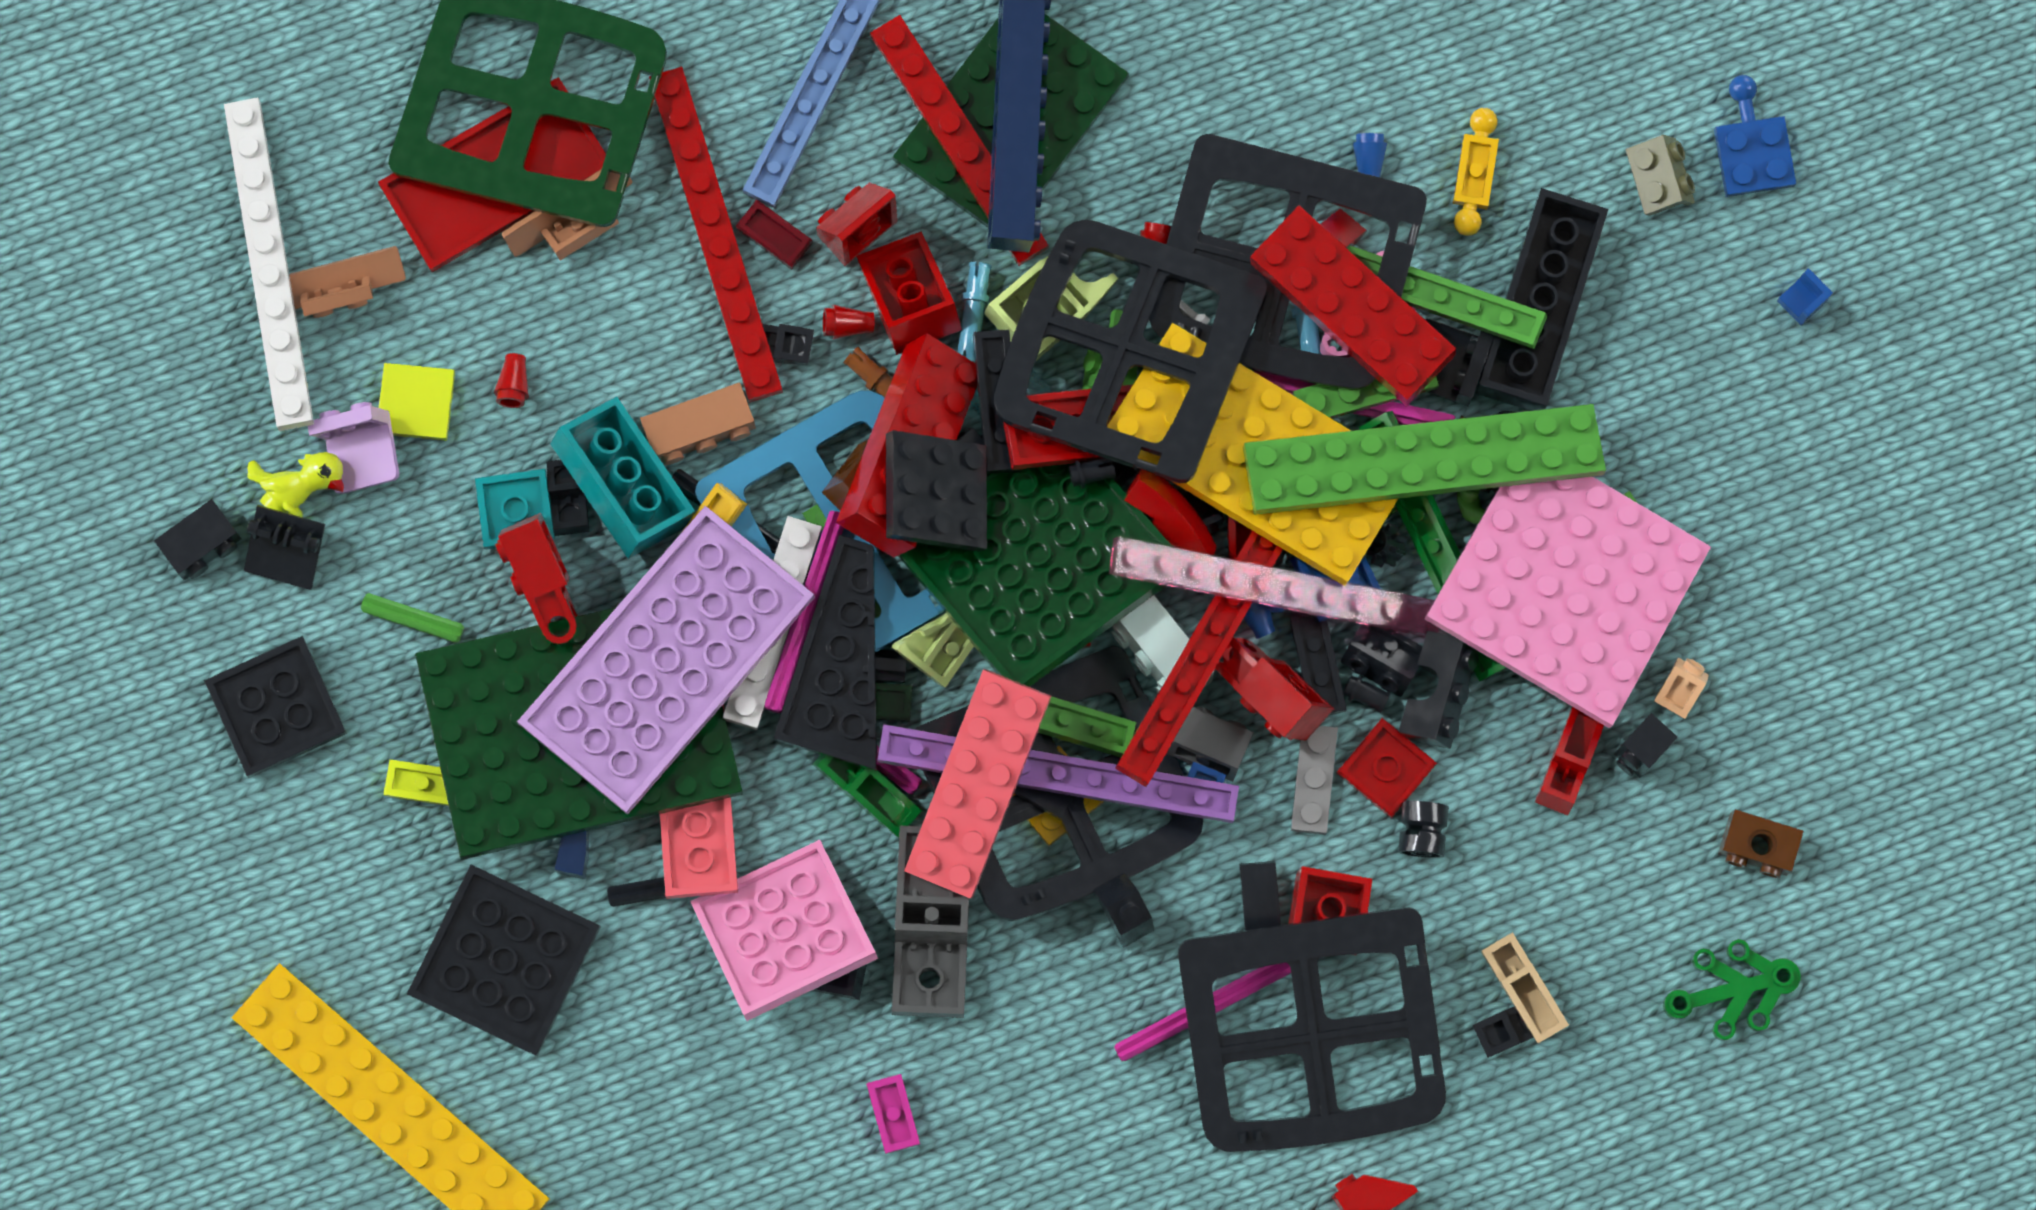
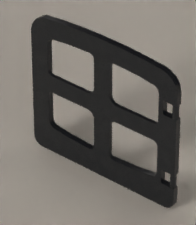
M1213 134L1201 135L1193 147L1166 245L1256 274L1265 280L1267 285L1266 296L1257 316L1254 331L1247 341L1239 363L1253 370L1320 385L1352 390L1369 386L1376 378L1353 357L1322 355L1282 347L1279 344V337L1290 300L1251 265L1250 256L1258 248L1203 234L1201 226L1211 190L1216 182L1222 180L1286 191L1290 195V200L1284 220L1298 205L1313 217L1316 204L1320 201H1325L1385 222L1389 227V235L1379 272L1376 276L1400 297H1402L1426 208L1427 198L1425 193L1418 187ZM1400 222L1412 225L1407 244L1395 241ZM1171 277L1167 278L1164 281L1149 318L1152 330L1162 339L1171 324L1174 323L1207 343L1212 326L1185 316L1180 312L1179 307L1186 282Z
M1080 220L1073 222L1065 227L1060 234L1023 309L995 390L994 406L996 413L1003 422L1014 428L1037 433L1055 442L1132 468L1136 467L1154 473L1155 476L1176 483H1187L1195 476L1266 296V282L1256 274L1097 221ZM1091 251L1136 265L1140 270L1120 320L1114 327H1103L1062 313L1057 309V305L1083 256ZM1167 278H1175L1211 290L1219 296L1216 316L1201 357H1193L1151 343L1144 338L1145 328L1164 281ZM1046 337H1054L1095 351L1102 356L1103 362L1079 417L1033 403L1026 397L1030 377L1041 344ZM1133 367H1142L1184 381L1190 386L1172 425L1160 442H1148L1107 428V422L1128 371ZM1036 415L1056 421L1053 429L1033 423ZM1141 450L1160 456L1158 464L1138 459Z
M1117 646L1107 647L1054 669L1030 686L1052 697L1072 703L1104 694L1111 695L1115 698L1124 718L1136 722L1134 734L1151 706L1147 695L1144 694L1136 677L1137 674L1128 655L1122 648ZM1127 680L1136 696V699L1127 702L1119 685ZM968 706L920 725L915 730L957 737ZM1037 733L1036 739L1058 751L1051 736ZM1167 753L1156 770L1162 773L1184 775L1177 758ZM1109 755L1097 761L1117 765L1121 757ZM922 770L934 794L942 773ZM1015 795L1011 799L999 832L1043 814L1045 811ZM1076 797L1071 799L1060 820L1080 860L1079 868L1041 882L1016 888L1008 883L992 849L977 889L989 911L1002 920L1018 921L1047 912L1094 894V889L1122 873H1125L1130 878L1189 847L1198 839L1202 832L1203 818L1169 812L1170 821L1166 825L1114 853H1108L1105 851L1084 807V798Z
M1401 907L1195 937L1184 940L1180 944L1178 959L1202 1127L1206 1138L1214 1147L1226 1152H1239L1334 1143L1425 1124L1441 1113L1445 1105L1446 1088L1423 921L1416 909ZM1405 946H1417L1419 965L1407 966ZM1361 953H1392L1397 957L1404 1005L1401 1009L1339 1019H1331L1326 1016L1318 971V960L1321 957ZM1288 963L1291 969L1297 1012L1295 1022L1285 1027L1230 1035L1220 1034L1212 990L1214 981L1217 978L1245 970ZM1401 1037L1407 1038L1410 1044L1415 1080L1414 1091L1410 1095L1386 1102L1347 1110L1339 1109L1331 1064L1332 1051L1340 1046ZM1285 1054H1298L1301 1056L1304 1062L1310 1111L1307 1115L1265 1120H1237L1231 1116L1224 1075V1067L1227 1063ZM1432 1055L1434 1074L1422 1076L1419 1056Z

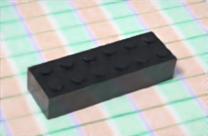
M1541 188L1505 299L1545 312L1547 319L1534 349L1494 335L1475 394L1529 411L1546 409L1609 209Z

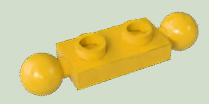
M1479 108L1472 113L1470 126L1475 135L1464 134L1453 204L1463 206V209L1458 211L1454 217V227L1464 236H1471L1479 231L1482 219L1477 212V208L1487 210L1489 206L1499 139L1488 138L1489 134L1494 132L1498 124L1496 114L1489 108Z

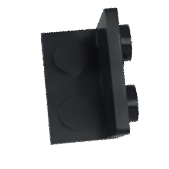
M1425 319L1456 348L1455 356L1436 375L1439 384L1438 389L1428 391L1427 393L1469 407L1494 335L1480 331L1479 336L1434 320Z

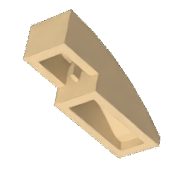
M1513 932L1481 951L1537 1043L1569 1026Z

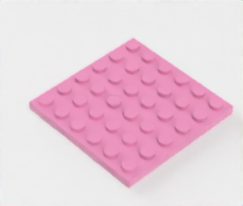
M1594 477L1499 487L1424 619L1610 728L1626 703L1711 546Z

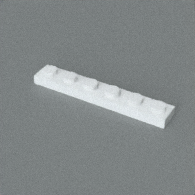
M787 516L773 561L804 585L822 526ZM789 628L731 694L723 719L751 729H758L765 701Z

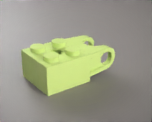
M1048 256L1037 262L990 302L984 312L998 330L1009 329L1010 342L1030 293ZM1073 273L1057 305L1058 311L1084 320L1117 282L1118 277L1111 273L1109 276L1098 281L1085 282ZM1054 337L1044 338L1036 361L1060 340Z

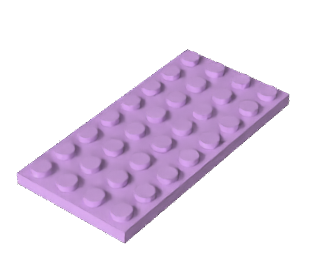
M704 506L517 722L628 815L813 601L815 596L719 516Z

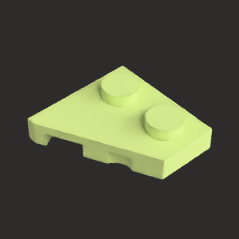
M944 613L898 640L891 648L938 685L946 688L974 645L947 613Z

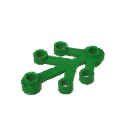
M1734 940L1727 947L1726 952L1729 959L1734 962L1743 961L1762 973L1761 975L1748 978L1715 959V955L1709 949H1700L1692 957L1693 966L1699 971L1710 972L1728 984L1691 994L1684 990H1674L1664 998V1012L1668 1017L1680 1020L1687 1017L1695 1007L1732 998L1722 1018L1716 1021L1712 1028L1713 1035L1718 1040L1726 1041L1734 1036L1736 1031L1735 1023L1751 994L1767 988L1758 1008L1750 1012L1747 1017V1024L1750 1029L1762 1031L1769 1026V1015L1780 995L1791 993L1800 983V970L1793 961L1779 958L1771 962L1750 950L1749 945L1744 940ZM1739 944L1744 948V955L1742 957H1736L1732 953L1733 945ZM1699 954L1709 956L1710 963L1708 966L1704 967L1698 963L1697 958ZM1779 970H1785L1789 974V980L1786 983H1782L1777 979V972ZM1680 997L1685 1001L1686 1006L1684 1010L1679 1011L1674 1008L1673 1001L1675 998ZM1758 1013L1764 1017L1765 1022L1762 1027L1754 1025L1752 1021L1754 1014ZM1720 1023L1729 1025L1730 1033L1728 1036H1722L1718 1032V1025Z

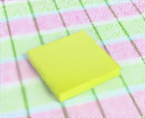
M384 363L379 408L389 411L393 436L447 441L455 370Z

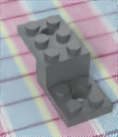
M900 826L892 1015L964 1018L969 898L904 871L921 826ZM924 972H935L940 978L938 985L934 988L922 986L919 978Z

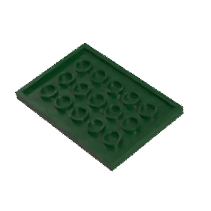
M1046 14L1044 22H1050V34L1048 43H1043V54L1048 55V70L1046 76L1042 75L1041 87L1047 88L1045 109L1040 108V120H1045L1044 141H1039L1038 153L1044 154L1042 175L1037 174V186L1042 187V191L1129 77L1127 71ZM998 18L946 86L991 156ZM922 117L893 155V161L988 228L987 216Z

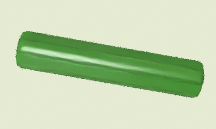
M370 593L364 596L361 604V610L364 613L455 643L461 640L464 632V626L459 622Z

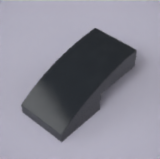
M762 324L774 363L808 365L814 334L813 329L779 324V326Z
M561 460L546 461L554 535L590 532L586 496Z
M1275 861L1239 864L1244 930L1281 925Z
M1515 1007L1504 1010L1473 1025L1487 1058L1534 1038Z

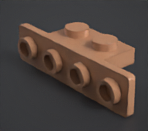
M599 170L592 176L588 177L584 181L596 180L599 177L601 170ZM610 172L605 189L616 191L620 175ZM630 177L628 179L626 187L632 184V180ZM535 211L503 231L502 237L515 257L523 254L541 241L546 240L561 261L619 224V221L616 219L611 226L598 227Z
M396 246L289 274L295 309L302 308L304 317L313 315L314 318L330 315L334 312L333 309L347 306L349 309L364 306L368 303L367 300L373 299L374 288L401 282L406 279L401 257Z

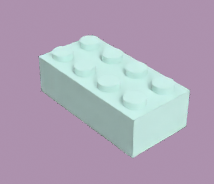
M1153 595L1112 626L1114 631L1111 633L1123 649L1128 646L1136 657L1133 660L1146 677L1149 674L1154 677L1158 684L1156 690L1159 692L1189 638ZM1215 671L1212 672L1204 688L1212 682Z

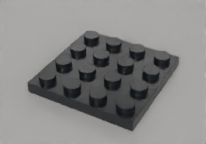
M471 864L407 995L538 1057L601 926Z

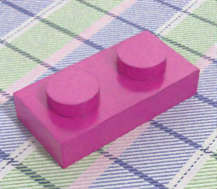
M898 1074L866 1083L885 1154L920 1145L902 1075Z

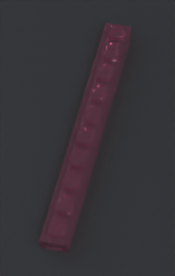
M1124 537L1113 538L1109 574L1424 637L1427 631L1439 632V627L1424 619L1435 601L1432 599L1347 583L1346 586H1343L1333 579Z

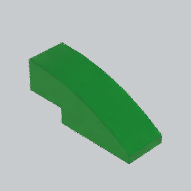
M822 754L812 764L841 791L898 838L900 826H909L922 811L879 771Z

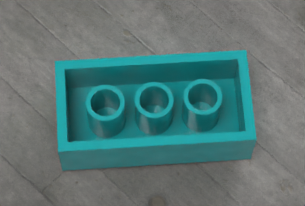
M617 396L564 424L557 430L550 443L628 559L686 527L695 510Z

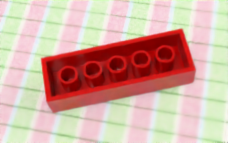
M1300 205L1250 256L1251 265L1406 407L1455 356L1456 348Z
M928 333L905 345L856 474L836 521L837 524L892 557H896L916 547L917 542L886 538V434L895 430L957 440L977 388L976 365L973 361Z

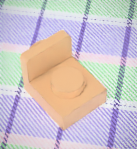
M1677 658L1673 669L1656 695L1654 702L1685 719L1707 684L1709 675L1704 672L1705 668L1692 659L1687 658L1684 661Z

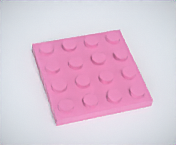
M821 840L738 878V893L700 896L690 901L746 1021L878 959Z

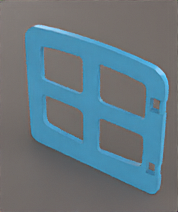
M863 390L844 397L701 479L695 490L699 503H703L716 483H722L747 504L744 496L746 488L783 466L792 464L827 520L830 511L840 512V510L822 493L833 477L817 453V447L857 424H866L872 430L885 398L873 391ZM747 504L732 528L771 560H774L775 554L771 552ZM843 529L841 536L870 544L849 530ZM821 530L809 569L811 567L823 530ZM874 546L875 600L881 609L880 616L875 618L876 652L937 618L945 611L940 605L934 606L929 598L931 595L927 590L913 597H906Z

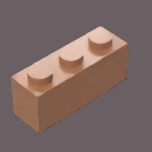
M740 382L640 418L649 444L664 465L677 463L684 459L683 454L697 450V453L713 450L717 447V442L728 438L731 441L744 439L751 434L750 430L756 429Z

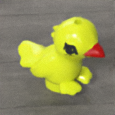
M329 452L305 454L304 459L298 460L299 464L303 466L301 471H282L273 474L265 472L253 460L248 462L247 478L260 484L263 490L266 491L260 499V502L265 507L303 517L304 515L298 507L312 492L322 489L343 492V464L335 454Z

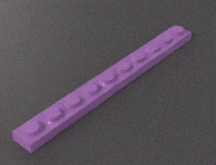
M883 725L877 762L943 773L956 737ZM1035 750L1030 751L1017 786L1228 823H1233L1239 791L1238 785L1157 771L1147 787L1116 770V764Z

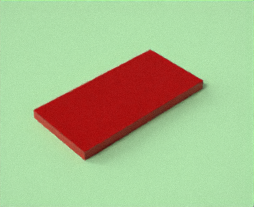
M559 77L551 81V86L554 89L568 92ZM509 106L440 146L489 162L495 161L499 156L512 115V109ZM543 116L536 125L524 163V169L529 172L566 179L585 180L602 169L606 153L589 125L554 116ZM394 173L378 181L381 190L431 272L438 270L535 212L534 210L402 178Z

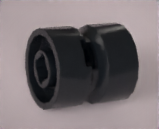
M1404 801L1401 823L1406 826V829L1400 832L1398 853L1424 858L1444 857L1446 836L1441 833V830L1447 827L1449 806L1426 801Z

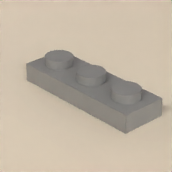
M1319 726L1306 741L1300 740L1290 831L1327 834L1337 727Z

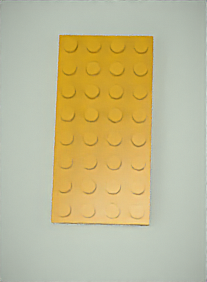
M1174 323L1171 324L1159 343L1160 346L1197 358L1203 355L1207 344ZM1240 363L1234 374L1195 476L1187 483L1173 482L1343 586L1347 585L1398 500L1390 499L1254 515L1243 452L1244 443L1351 430ZM1143 368L1107 425V428L1152 443L1162 441L1190 388L1189 384ZM1141 450L1138 459L1157 465L1160 456Z

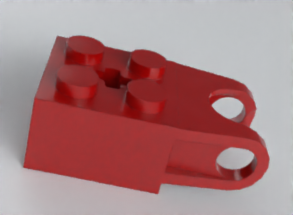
M539 513L502 529L498 535L500 540H497L498 543L495 545L503 563L510 562L514 572L510 579L517 595H525L547 640L557 644L566 643L572 639L576 632L577 624L575 617L578 614L565 586L570 576L542 514ZM562 616L568 620L570 629L567 634L555 636L550 632L549 623L553 617Z
M1232 637L1223 653L1224 662L1219 661L1215 667L1242 696L1239 700L1240 703L1253 714L1259 712L1267 720L1264 724L1265 727L1279 739L1283 736L1289 740L1298 739L1306 741L1334 710L1285 661L1271 659L1248 639Z

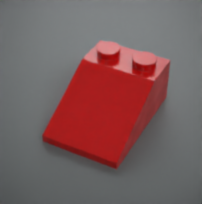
M870 182L863 188L857 186L845 196L844 200L846 202L836 211L831 208L819 218V225L816 227L817 236L844 266L849 264L857 255L862 253L898 222L896 195L890 189Z
M922 231L856 256L896 355L903 353L906 344L926 333L936 339H940L962 330L953 298Z

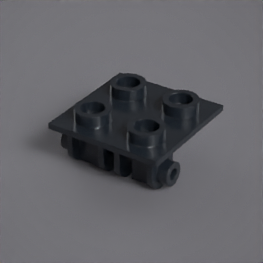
M257 505L254 520L251 519L247 527V533L251 534L244 571L312 590L325 524Z

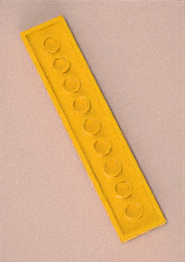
M280 963L231 1017L450 1210H542L550 1201L548 1196Z

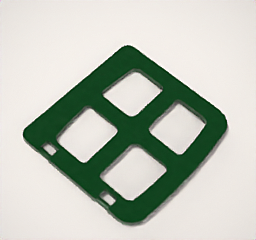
M441 0L389 156V167L395 175L402 178L598 227L611 226L618 217L625 188L631 176L655 99L657 86L666 64L667 50L664 41L651 28L559 0ZM468 17H492L539 26L526 71L521 78L511 79L458 66L451 62L463 24ZM567 34L603 43L635 56V65L624 99L620 104H612L556 90L551 86V78ZM641 73L651 75L647 92L636 90ZM442 91H453L505 104L512 109V115L499 156L495 161L489 162L456 152L428 140V132ZM543 116H554L612 132V138L601 173L596 180L566 179L529 172L524 169L529 147L540 118ZM610 172L620 175L616 191L605 189Z

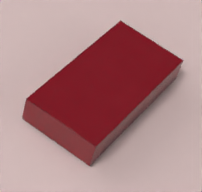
M757 199L735 226L736 230L791 270L813 243L811 238Z

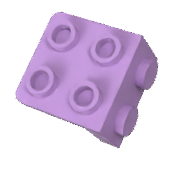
M362 402L351 405V410L340 413L338 410L322 412L319 414L320 419L314 420V425L308 426L309 436L326 440L327 452L335 454L343 464L342 482L344 490L343 492L334 490L336 493L345 494L398 479L399 468L388 410L374 407L371 402Z

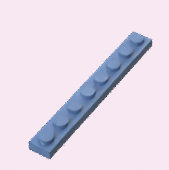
M839 0L743 188V194L775 208L880 0Z

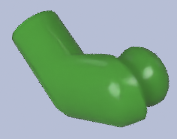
M1479 489L1457 492V503L1462 517L1466 521L1478 525L1486 509L1482 508L1478 496Z

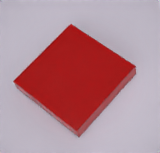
M1381 718L1336 774L1389 818H1392L1401 808L1403 802L1411 796L1436 766L1437 762L1408 738L1400 734L1386 720Z

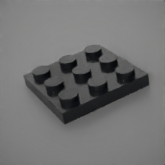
M895 430L886 434V538L977 552L987 549L986 445Z
M303 636L204 680L248 778H252L347 734Z

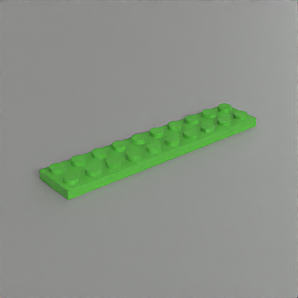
M1594 404L1244 443L1243 446L1254 515L1604 475L1606 472Z

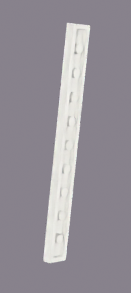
M257 97L224 104L276 426L279 431L314 425L261 102Z

